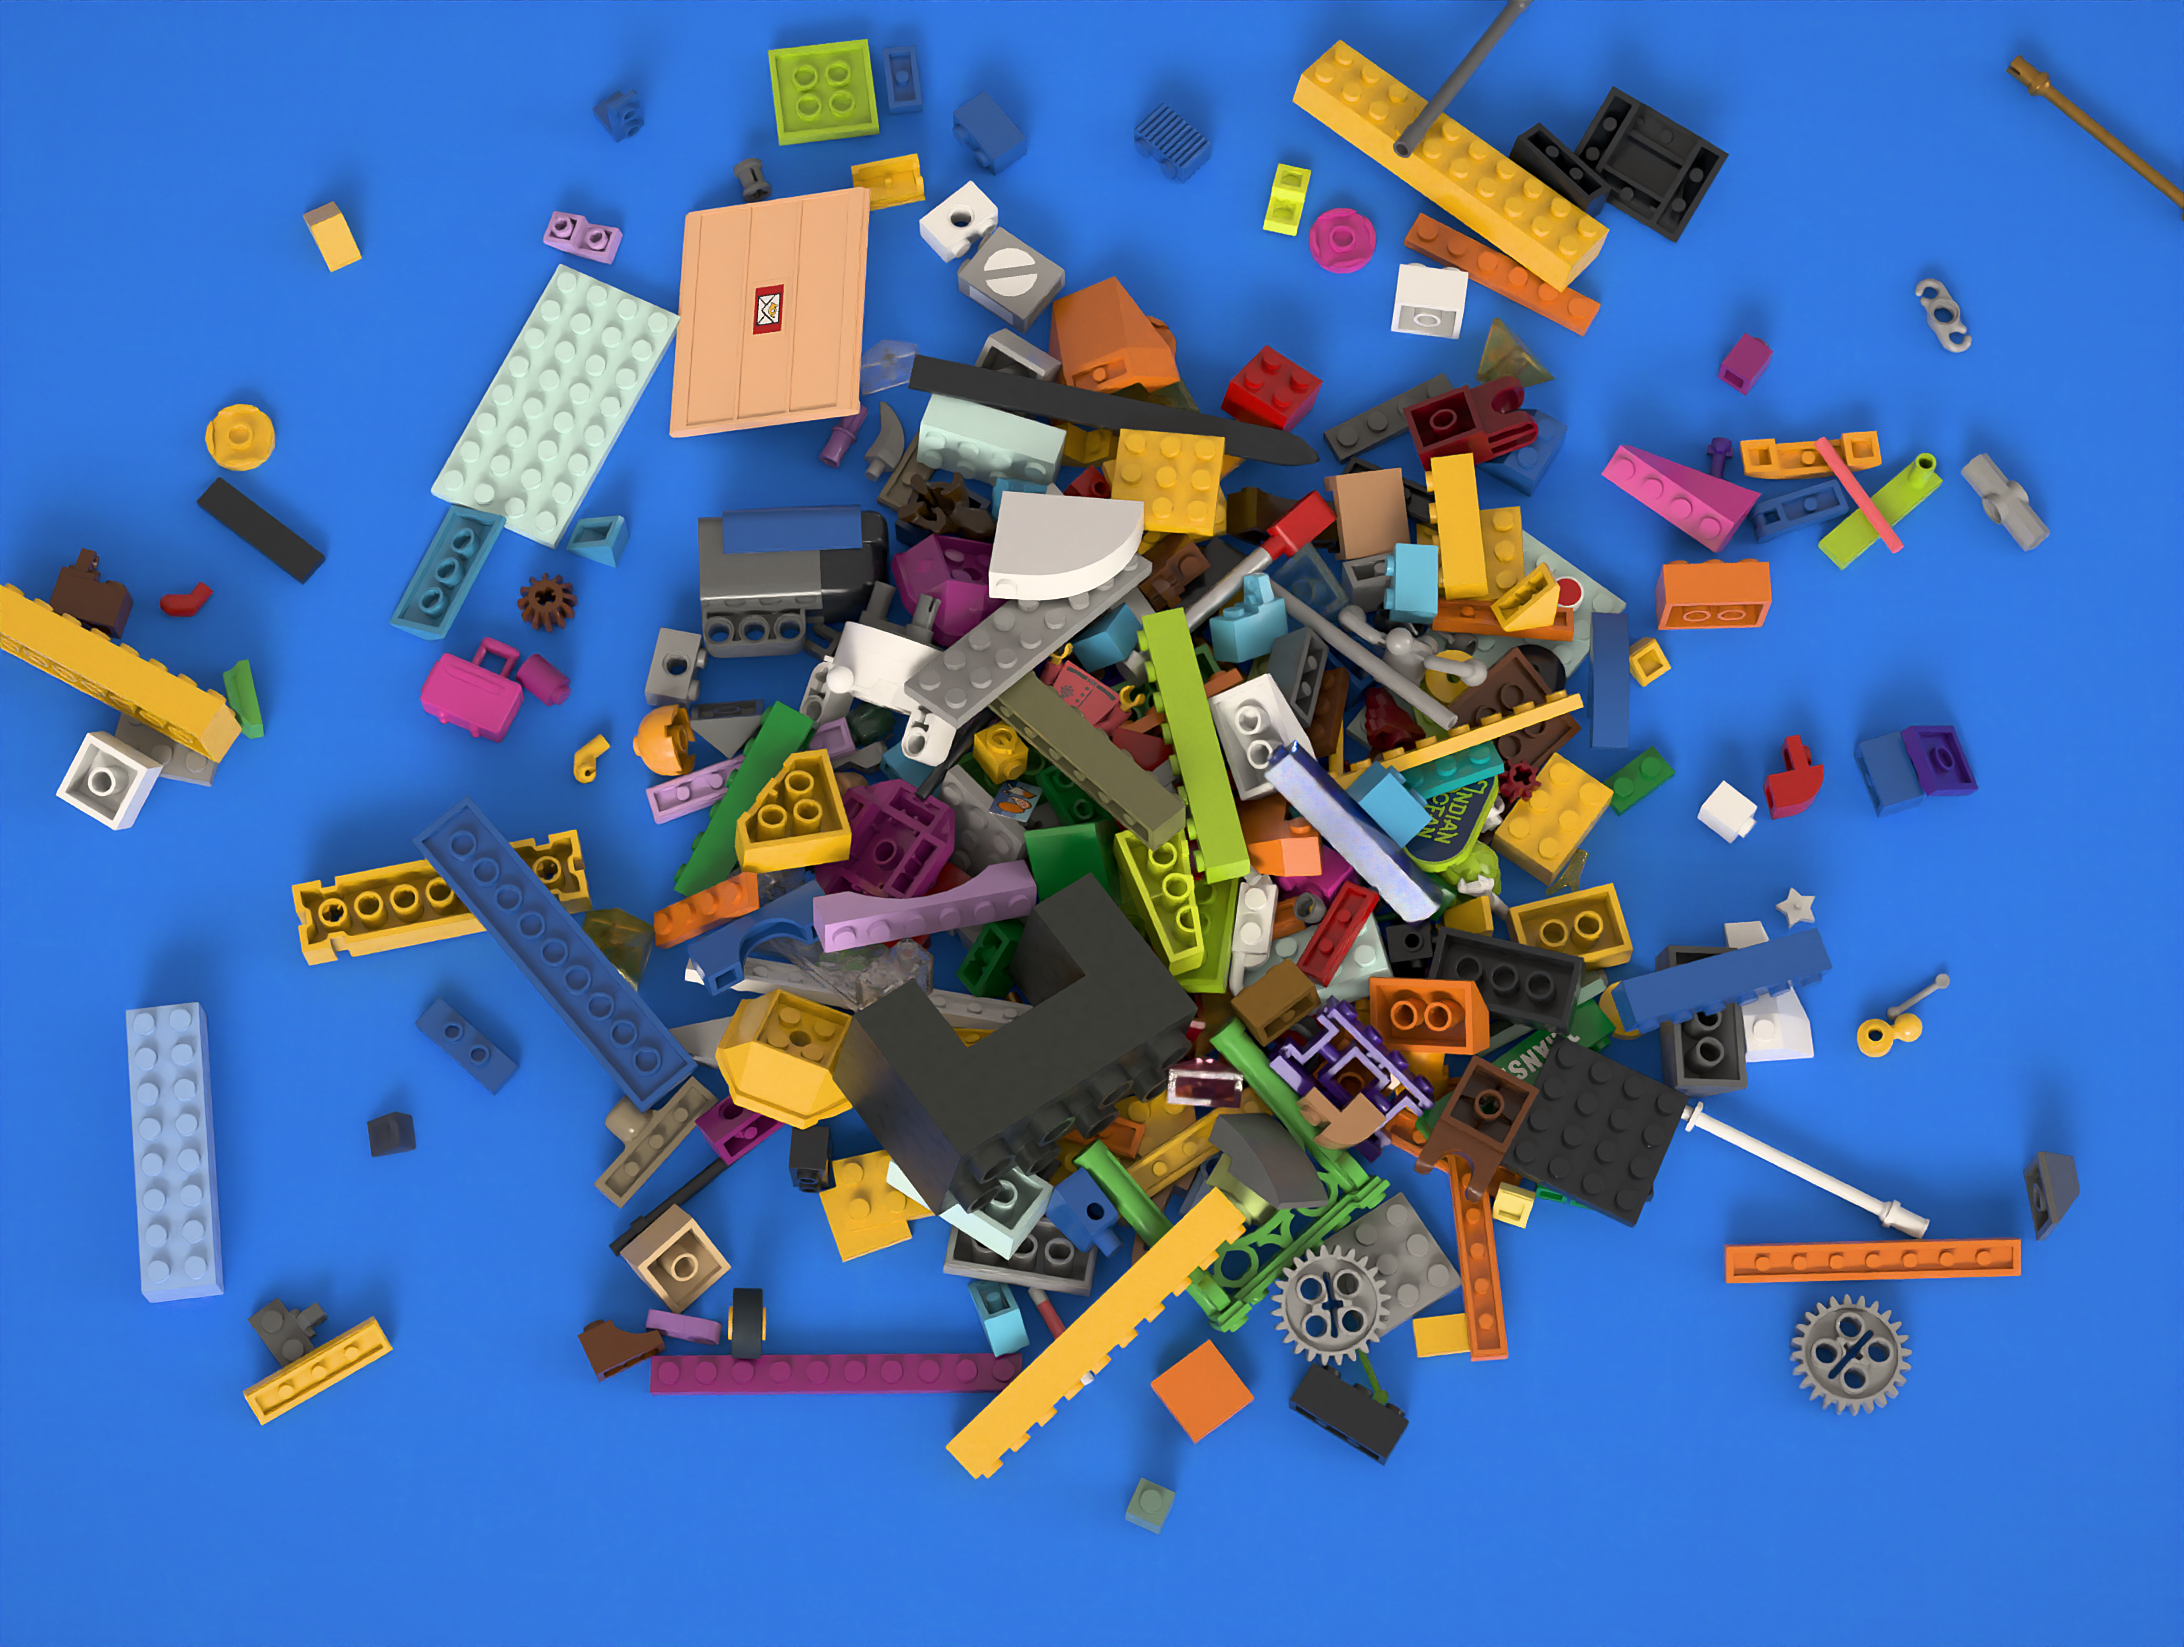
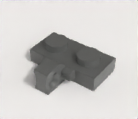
M276 1298L247 1320L282 1368L316 1349L310 1342L317 1335L313 1329L327 1320L328 1317L317 1302L302 1312L295 1308L289 1313L280 1299Z

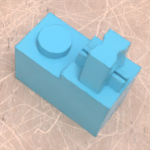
M1252 573L1244 576V601L1235 603V607L1224 609L1223 615L1209 619L1214 659L1217 661L1240 663L1271 653L1274 639L1288 634L1284 598L1274 597L1269 576L1265 573Z

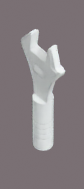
M1478 874L1479 881L1466 883L1463 878L1460 880L1458 892L1477 898L1489 895L1491 910L1501 920H1506L1509 907L1492 892V888L1495 885L1494 878H1486Z

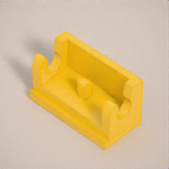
M917 153L851 166L853 188L863 187L864 189L870 188L871 190L869 211L925 200L923 177L920 174Z

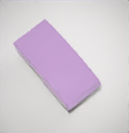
M554 211L542 240L545 244L567 253L612 264L623 234L619 228L588 223L584 216Z

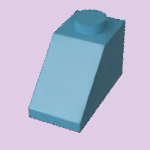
M979 1280L967 1285L986 1338L995 1357L1005 1353L1012 1354L1020 1348L1030 1345L1019 1307L1007 1283Z

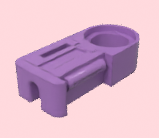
M649 1309L645 1329L647 1333L658 1329L662 1336L706 1345H718L722 1325L708 1319Z

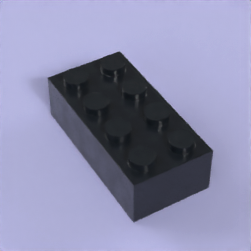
M1441 926L1428 979L1474 980L1489 1010L1490 1019L1570 1036L1586 964L1583 957Z

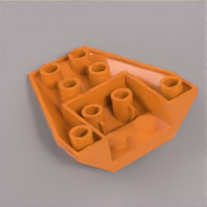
M1115 276L1053 301L1048 355L1062 363L1053 383L1111 394L1138 382L1144 386L1148 393L1180 381L1172 350ZM1050 418L1052 427L1068 423L1067 421Z

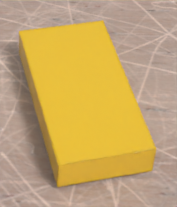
M1465 1313L1412 1320L1417 1358L1469 1352Z

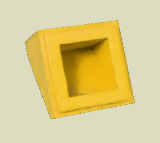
M1643 637L1629 647V672L1642 687L1671 669L1655 638Z

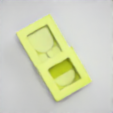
M1278 163L1264 220V230L1292 236L1297 235L1311 170Z

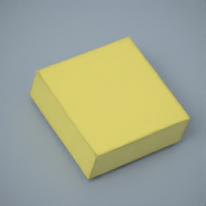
M1501 1182L1491 1211L1492 1218L1525 1228L1536 1192Z

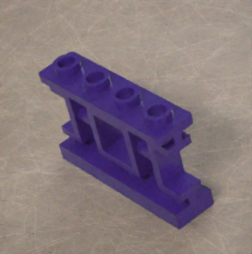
M1331 995L1327 999V1004L1324 1007L1321 1006L1316 1011L1317 1019L1325 1027L1303 1048L1289 1035L1282 1045L1278 1043L1268 1052L1269 1065L1301 1096L1315 1086L1340 1110L1353 1096L1332 1076L1356 1056L1376 1076L1358 1093L1361 1092L1387 1118L1372 1135L1354 1146L1372 1164L1382 1155L1381 1149L1385 1145L1388 1146L1392 1143V1135L1384 1125L1405 1106L1418 1117L1423 1115L1426 1108L1430 1110L1435 1105L1433 1094L1435 1089L1422 1074L1416 1076L1407 1068L1409 1063L1399 1051L1394 1049L1391 1052L1382 1043L1384 1041L1383 1037L1372 1025L1368 1024L1365 1027L1356 1018L1358 1013L1350 1003L1344 999L1339 1002ZM1339 1023L1356 1038L1340 1052L1329 1042L1340 1031ZM1316 1052H1319L1328 1061L1317 1072L1318 1080L1303 1066ZM1390 1072L1406 1087L1392 1101L1380 1092L1391 1081Z

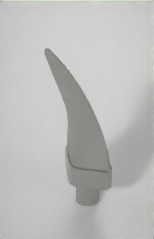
M884 401L879 403L880 434L864 456V459L870 463L865 476L871 481H877L882 472L894 471L904 451V433L901 423L892 408Z

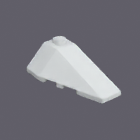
M1760 921L1724 924L1726 947L1741 949L1770 941ZM1790 987L1791 990L1777 997H1770L1769 993L1759 995L1757 1001L1742 1006L1746 1062L1814 1057L1810 1021L1793 987Z

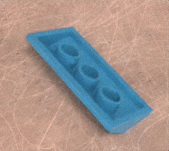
M451 505L389 623L398 629L427 641L445 638L507 519L502 515Z

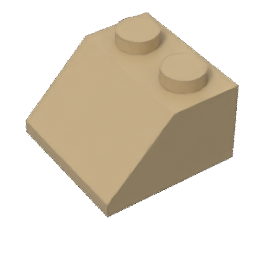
M675 1203L619 1252L639 1278L675 1314H680L732 1268L697 1222Z

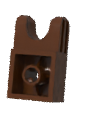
M1474 1054L1414 1165V1171L1421 1175H1426L1431 1172L1434 1165L1441 1158L1447 1155L1459 1156L1468 1163L1471 1172L1470 1181L1465 1190L1466 1199L1474 1204L1478 1203L1530 1109L1539 1089ZM1486 1101L1492 1103V1111L1495 1114L1490 1113L1488 1115L1483 1113L1478 1103L1483 1106Z

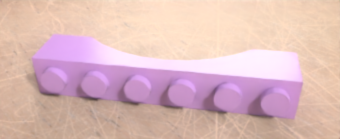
M1024 859L989 865L978 876L965 884L946 892L925 897L908 899L879 898L850 891L813 898L814 928L825 953L1027 916L1030 915L1032 908L1036 905L1037 886Z

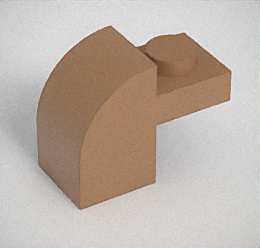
M1315 1086L1296 1102L1301 1108L1300 1113L1303 1118L1311 1125H1318L1321 1128V1131L1312 1140L1320 1146L1331 1150H1345L1356 1146L1372 1135L1387 1119L1361 1092L1352 1097L1340 1110Z

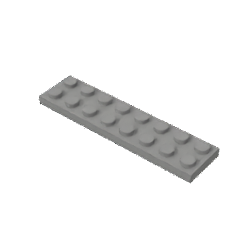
M1135 553L1129 563L1117 575L1089 591L1066 598L1053 600L1010 599L904 683V693L954 728H960L1152 573V562Z

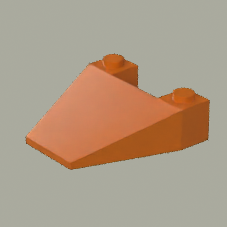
M1319 767L1321 774L1327 773V767ZM1317 777L1263 799L1241 801L1240 796L1234 798L1250 864L1260 874L1283 877L1322 874L1324 856L1320 819L1310 820L1305 817H1298L1291 820L1289 814V807L1312 800L1308 786L1318 783Z

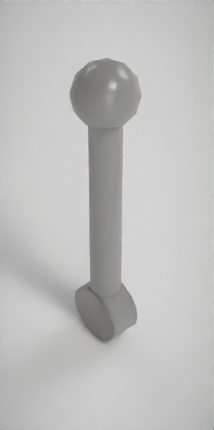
M1939 974L1933 984L1898 1007H1890L1887 1010V1017L1890 1020H1896L1903 1011L1935 990L1946 989L1950 983V978L1946 974Z

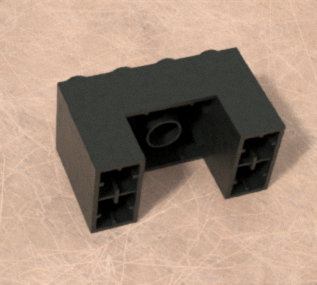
M1091 872L1032 908L1007 974L1034 1008L968 1048L965 1046L915 979L910 980L855 1013L852 1017L832 1079L936 1217L958 1203L967 1214L981 1209L1002 1190L1003 1186L998 1181L999 1177L1016 1166L1022 1170L1025 1176H1031L1041 1171L1060 1154L1061 1147L1056 1141L1075 1129L1085 1140L1098 1135L1118 1117L1120 1112L1114 1105L1132 1093L1137 1096L1141 1103L1153 1100L1168 1089L1176 1080L1177 1076L1170 1067L1183 1058L1192 1047L1191 1042L1185 1035L1198 1007Z

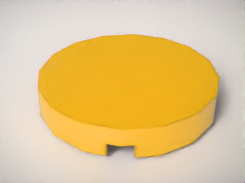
M235 404L223 408L218 412V416L213 421L211 419L206 429L205 441L211 457L218 465L230 471H247L257 468L268 460L275 447L276 434L271 419L259 411V408L247 404Z

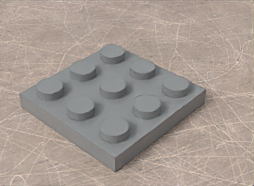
M958 764L949 769L936 799L944 802L956 811L954 853L949 859L951 863L974 878L989 865L1022 860L1027 851L1024 831L1026 830L1015 819L988 812L994 799Z
M1402 1191L1324 1240L1323 1245H1325L1328 1254H1331L1334 1245H1340L1341 1256H1344L1349 1248L1355 1249V1261L1362 1256H1367L1368 1260L1365 1268L1369 1269L1374 1266L1379 1268L1373 1277L1374 1280H1386L1387 1283L1379 1289L1380 1294H1388L1391 1298L1381 1302V1307L1390 1310L1391 1314L1380 1315L1379 1320L1386 1324L1387 1328H1376L1374 1330L1378 1338L1386 1335L1462 1286L1461 1277ZM1318 1250L1313 1253L1315 1256H1318ZM1324 1272L1323 1274L1325 1275V1277H1326L1327 1280L1329 1281V1279H1330V1278H1329V1273H1328V1272ZM1348 1273L1342 1274L1337 1280L1338 1290L1342 1294H1348L1354 1288V1279ZM1350 1310V1314L1359 1325V1315L1355 1311Z

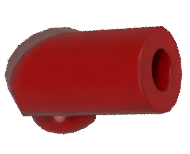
M199 582L189 595L166 594L160 599L159 605L161 610L168 616L191 617L197 613L212 595L213 591L203 582Z

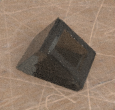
M395 1111L367 1122L372 1157L397 1154L416 1149L411 1115Z

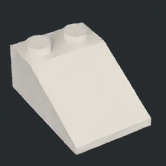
M1270 673L1207 699L1241 801L1263 799L1321 775L1310 740Z

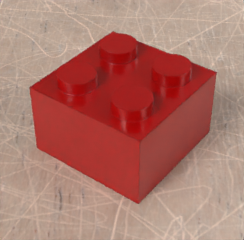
M1266 345L1230 381L1220 409L1240 422L1290 433L1312 410L1323 381Z

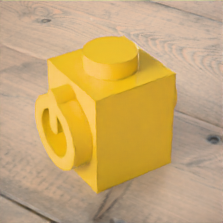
M1002 720L975 734L973 757L992 781L998 785L1008 779H1016L1026 771L1028 748L1018 737L1016 731Z

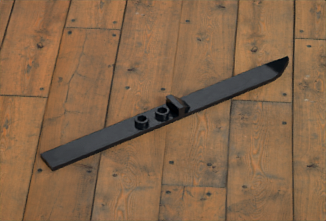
M915 354L908 389L1113 431L1112 436L1116 437L1120 436V429L1225 437V455L1273 465L1294 467L1310 465L1320 461L1317 452L1301 437L1287 431Z

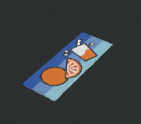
M1008 779L1004 781L988 812L1027 822L1042 793L1041 787Z

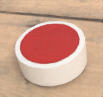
M1559 577L1556 579L1560 586L1557 607L1573 608L1574 612L1582 603L1584 597L1583 586L1573 577Z

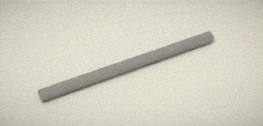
M1269 578L1274 597L1284 598L1285 610L1288 614L1304 626H1309L1319 637L1445 730H1450L1456 724L1457 715Z

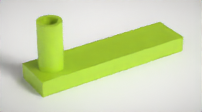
M1929 453L1919 454L1911 464L1870 498L1891 528L1941 486L1943 480L1934 472L1936 459L1933 455ZM1858 508L1819 542L1818 547L1843 570L1881 537L1861 509Z

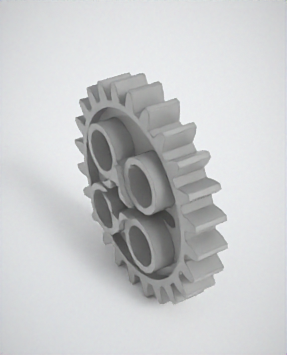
M1319 1245L1318 1256H1315L1310 1249H1305V1261L1293 1256L1291 1260L1295 1268L1293 1270L1285 1267L1280 1269L1286 1276L1285 1282H1273L1276 1287L1281 1289V1293L1270 1296L1271 1300L1279 1303V1308L1270 1311V1315L1281 1316L1282 1320L1274 1326V1329H1286L1287 1333L1282 1338V1343H1289L1294 1340L1296 1343L1292 1352L1298 1354L1303 1349H1306V1361L1311 1362L1316 1354H1319L1320 1365H1326L1329 1356L1333 1357L1336 1365H1341L1343 1354H1346L1351 1361H1356L1355 1349L1358 1348L1363 1353H1369L1366 1341L1379 1342L1380 1339L1374 1333V1330L1376 1328H1387V1325L1379 1320L1380 1315L1391 1314L1390 1310L1381 1307V1302L1390 1299V1295L1380 1294L1379 1289L1387 1282L1386 1280L1375 1281L1373 1277L1379 1268L1374 1266L1366 1269L1367 1256H1362L1355 1261V1249L1349 1248L1344 1256H1341L1340 1245H1334L1331 1254H1328L1325 1245ZM1324 1272L1329 1273L1330 1297L1333 1300H1338V1307L1332 1310L1334 1323L1337 1328L1336 1338L1331 1336L1329 1310L1322 1309V1303L1328 1301L1326 1286L1323 1281ZM1344 1273L1350 1274L1354 1279V1288L1348 1294H1342L1337 1287V1280ZM1308 1278L1313 1279L1318 1285L1317 1295L1310 1300L1305 1299L1300 1291L1302 1282ZM1350 1310L1355 1311L1360 1318L1358 1327L1353 1331L1346 1330L1342 1324L1344 1314ZM1317 1315L1323 1321V1330L1319 1335L1312 1337L1307 1333L1306 1322L1311 1316Z
M1845 1294L1841 1305L1832 1296L1827 1303L1828 1309L1818 1302L1814 1307L1816 1316L1806 1312L1802 1318L1807 1325L1798 1324L1795 1328L1796 1333L1801 1337L1792 1338L1790 1341V1345L1799 1349V1351L1791 1353L1789 1360L1800 1362V1365L1792 1371V1374L1804 1375L1805 1377L1799 1388L1803 1389L1811 1386L1813 1391L1809 1399L1812 1401L1818 1396L1823 1397L1822 1409L1824 1410L1831 1402L1835 1403L1836 1414L1838 1415L1841 1414L1845 1406H1849L1851 1415L1856 1416L1861 1405L1866 1413L1870 1414L1874 1410L1873 1401L1879 1407H1885L1887 1404L1885 1395L1894 1399L1899 1393L1894 1385L1903 1387L1907 1381L1899 1373H1906L1911 1369V1365L1902 1361V1359L1908 1358L1912 1354V1350L1901 1348V1345L1909 1337L1908 1335H1897L1896 1333L1902 1325L1901 1321L1890 1324L1887 1320L1892 1311L1888 1310L1880 1315L1877 1312L1879 1307L1878 1301H1875L1870 1308L1865 1307L1864 1296H1861L1856 1304H1852L1849 1294ZM1849 1322L1853 1324L1856 1328L1857 1336L1848 1337L1844 1335L1840 1330V1323ZM1867 1331L1872 1332L1873 1336L1859 1350L1855 1358H1852L1834 1379H1830L1828 1374L1842 1360L1846 1352H1849ZM1878 1347L1885 1355V1361L1875 1362L1868 1354V1348ZM1824 1348L1830 1351L1833 1362L1827 1364L1819 1361L1816 1357V1349ZM1852 1373L1858 1376L1861 1381V1388L1853 1389L1847 1386L1844 1381V1374Z

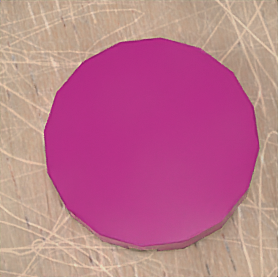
M1334 208L1323 212L1309 231V251L1314 261L1323 269L1334 273H1351L1362 269L1371 260L1376 247V232L1368 218L1365 216L1363 218L1360 214L1356 213L1357 211L1350 208Z

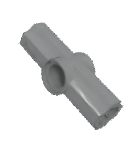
M1987 453L1979 454L1963 467L1961 474L1982 498V506L1985 513L1994 523H2002L2025 552L2031 551L2049 536L2050 530L2029 506V499L2023 487L2015 480L2009 481Z

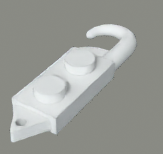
M1268 874L1262 875L1260 880L1254 885L1247 881L1246 883L1241 882L1229 974V988L1234 997L1244 988L1243 978L1245 969L1260 967L1270 957L1279 889L1277 885H1273Z

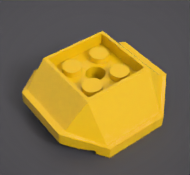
M779 988L756 999H742L717 1046L715 1054L720 1071L729 1085V1092L734 1104L802 1130L817 1124L818 1120L833 1117L852 1109L853 1106L835 1084L832 1077L853 1016Z

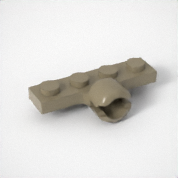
M693 1076L658 1111L649 1108L642 1114L625 1095L611 1109L605 1119L606 1128L623 1142L625 1149L593 1186L621 1210L697 1126L694 1121L714 1107L719 1099Z

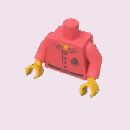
M1069 642L1063 654L1056 650L1050 655L1052 658L1046 660L1039 680L1046 686H1053L1058 691L1061 699L1069 706L1077 707L1091 725L1095 728H1101L1108 737H1111L1115 728L1120 727L1132 714L1131 708L1141 706L1144 703L1145 695L1139 694L1135 701L1132 702L1129 695L1134 689V685L1125 686L1118 694L1069 660L1063 664L1062 659L1070 655L1073 649L1072 644Z

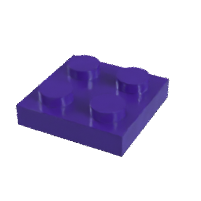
M1910 726L1901 731L1905 741L1906 752L1914 763L1918 773L1919 784L1927 796L1970 795L1979 789L1953 726Z

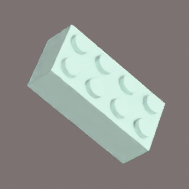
M932 394L921 421L917 462L924 463L926 466L934 469L940 468L953 473L959 472L966 479L973 478L989 483L993 487L996 486L997 478H1018L1048 486L1051 483L1055 484L1058 477L1067 431L978 403Z
M1372 912L1328 987L1325 988L1315 984L1321 1005L1307 1015L1316 1014V1011L1321 1006L1324 1007L1327 1004V999L1331 995L1339 1002L1344 999L1348 1003L1370 996L1369 977H1394L1379 926ZM1319 924L1273 940L1270 957L1267 962L1260 967L1245 969L1243 987L1251 986L1262 978L1271 967L1279 965L1287 958L1296 965Z
M891 1159L886 1182L931 1210L894 1160ZM1018 1166L998 1178V1181L1003 1186L1002 1190L981 1209L967 1214L958 1203L939 1215L1007 1260L1012 1257L1045 1213L1054 1186L1035 1174L1025 1176Z

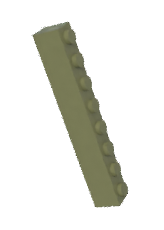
M1033 670L1029 671L987 705L1153 852L1186 827V806L1181 797L1174 792L1170 793L1166 790L1151 771L1143 770L1135 763L1134 758L1127 750H1120L1110 741L1104 730L1091 725L1077 707L1069 706L1061 699L1058 691L1051 685L1046 686L1036 677Z

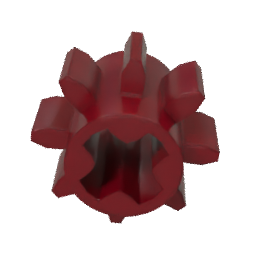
M1525 757L1517 764L1512 759H1508L1504 763V773L1498 774V780H1501L1498 793H1504L1509 797V803H1513L1520 796L1523 801L1528 802L1532 798L1531 791H1536L1541 786V783L1535 780L1539 768H1532L1527 764V758ZM1519 778L1522 780L1517 783L1514 781L1515 779Z

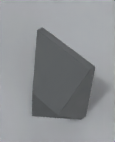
M763 699L693 704L690 719L691 728L727 758L731 759L738 750H744L752 737L756 738L762 728L760 720L764 713Z
M2046 1151L2037 1152L2023 1170L2037 1241H2044L2080 1193L2073 1156Z

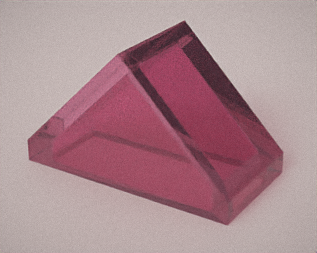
M1207 1056L1175 1064L1169 1068L1166 1101L1170 1104L1240 1108L1243 1071H1238L1234 1067Z

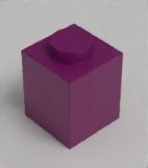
M1744 333L1722 362L1718 378L1746 396L1768 368L1774 351L1769 349L1767 343L1762 339L1751 337Z

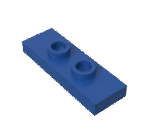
M440 997L415 1022L416 1027L494 1096L520 1070L511 1059Z

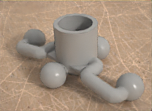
M1348 605L1339 613L1338 620L1342 629L1351 633L1355 632L1369 643L1385 648L1381 660L1419 688L1427 669L1460 676L1463 683L1472 687L1482 684L1487 678V668L1479 659L1472 658L1460 662L1436 656L1439 647L1437 641L1431 636L1423 635L1414 638L1410 631L1401 627L1391 630L1388 634L1379 632L1366 623V615L1363 609L1357 605ZM1375 677L1373 678L1375 681H1377V682L1383 684L1382 682H1380V681H1379L1378 679H1376Z

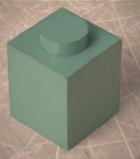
M1141 1477L1126 1510L1125 1520L1160 1535L1175 1502L1176 1493Z

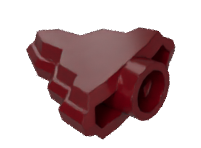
M1383 686L1368 688L1365 692V717L1367 721L1364 726L1369 745L1386 751L1403 747L1404 752L1417 748L1415 741L1426 738L1422 727L1414 723L1410 715L1396 704L1393 696Z

